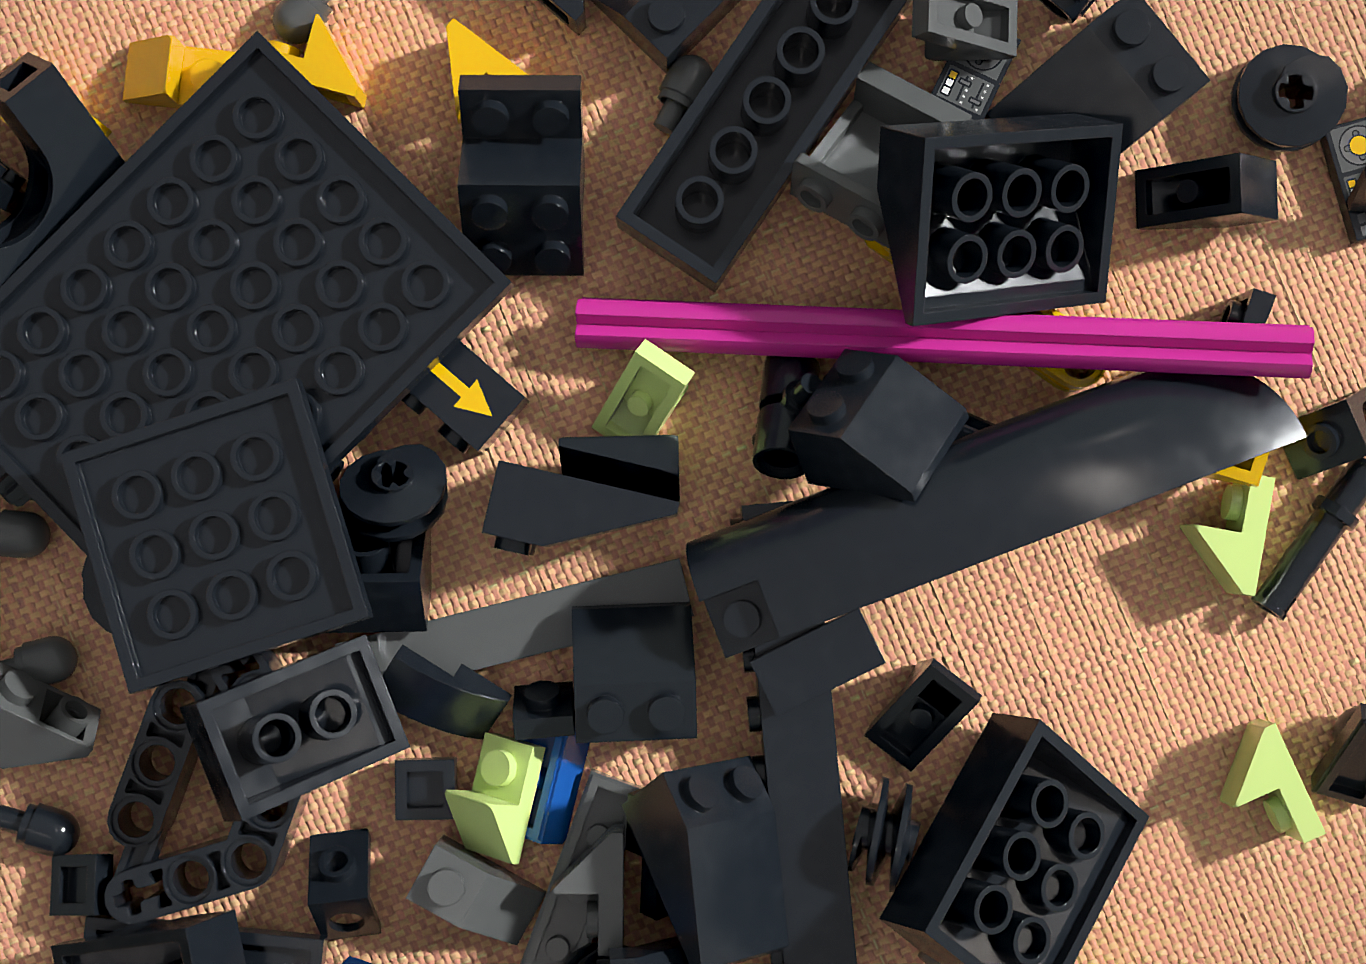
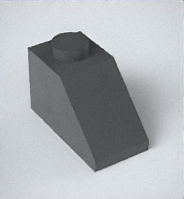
M443 835L432 849L406 899L458 928L518 945L547 891L484 856L465 849L464 845Z

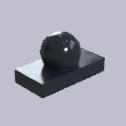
M1360 703L1359 706L1346 710L1336 719L1332 733L1334 743L1311 775V790L1321 795L1366 807V704Z

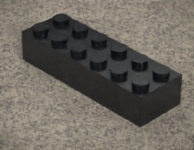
M762 0L617 213L618 228L713 292H716L791 181L795 159L800 153L806 155L810 153L855 86L857 76L867 63L872 61L909 6L911 0Z

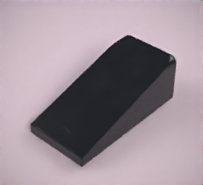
M643 435L559 438L562 475L680 502L678 436Z

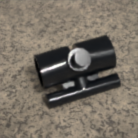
M767 356L765 359L759 401L760 412L757 418L756 432L752 437V444L754 446L752 461L754 467L768 477L793 479L804 475L787 430L822 382L819 378V362L815 358Z

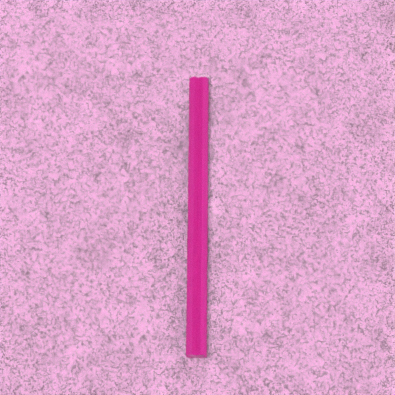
M588 297L578 299L575 310L577 322L575 330L577 348L637 350L646 339L664 352L838 359L844 349L898 355L905 362L1309 379L1313 367L1312 351L1315 344L1314 328L1310 327V325L1009 314L910 326L905 324L903 310Z

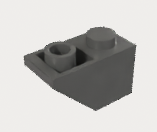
M0 662V768L6 769L87 757L94 747L101 709L85 702L79 697L72 696L42 681L33 679L26 672L14 669Z

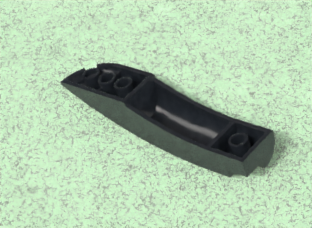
M1136 371L955 439L915 502L860 491L827 488L688 542L686 544L687 562L699 602L704 601L724 656L728 658L1306 438L1307 435L1287 403L1273 389L1254 376Z

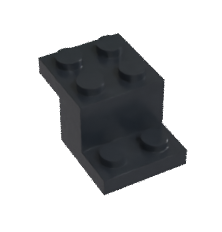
M460 75L458 95L463 140L457 188L462 234L504 275L584 276L583 199L585 155L581 75Z

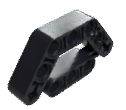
M273 650L161 685L156 688L151 696L107 818L110 834L115 841L125 846L114 877L107 884L104 894L105 906L109 914L118 922L128 925L139 924L257 888L277 874L284 865L310 792L288 801L287 811L282 816L272 815L265 811L245 821H233L227 836L159 856L167 833L175 822L199 757L184 719L177 716L173 710L172 699L175 692L179 688L185 689L197 701L233 685L280 668L283 665ZM257 661L260 666L259 669L242 674L237 679L236 671L246 668L244 665ZM157 745L168 748L174 756V769L170 775L159 773L152 764V752ZM135 802L144 803L152 811L154 821L150 831L141 830L133 823L131 809ZM252 843L263 849L267 861L264 871H253L245 866L241 856L244 844ZM188 861L199 862L206 868L209 876L207 888L199 889L193 887L187 881L185 867ZM163 879L164 889H160L145 900L139 896L132 897L130 887L135 885L136 888H143Z

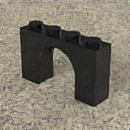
M29 52L0 74V115L21 142L27 156L29 171L27 187L21 202L14 212L0 223V287L125 163L54 64Z

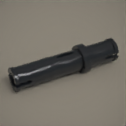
M1362 457L1350 461L1327 494L1316 497L1312 503L1315 511L1291 545L1286 549L1282 558L1256 595L1251 597V600L1269 614L1282 621L1285 620L1286 614L1312 577L1317 573L1321 564L1345 530L1353 531L1359 523L1356 515L1366 502V458Z

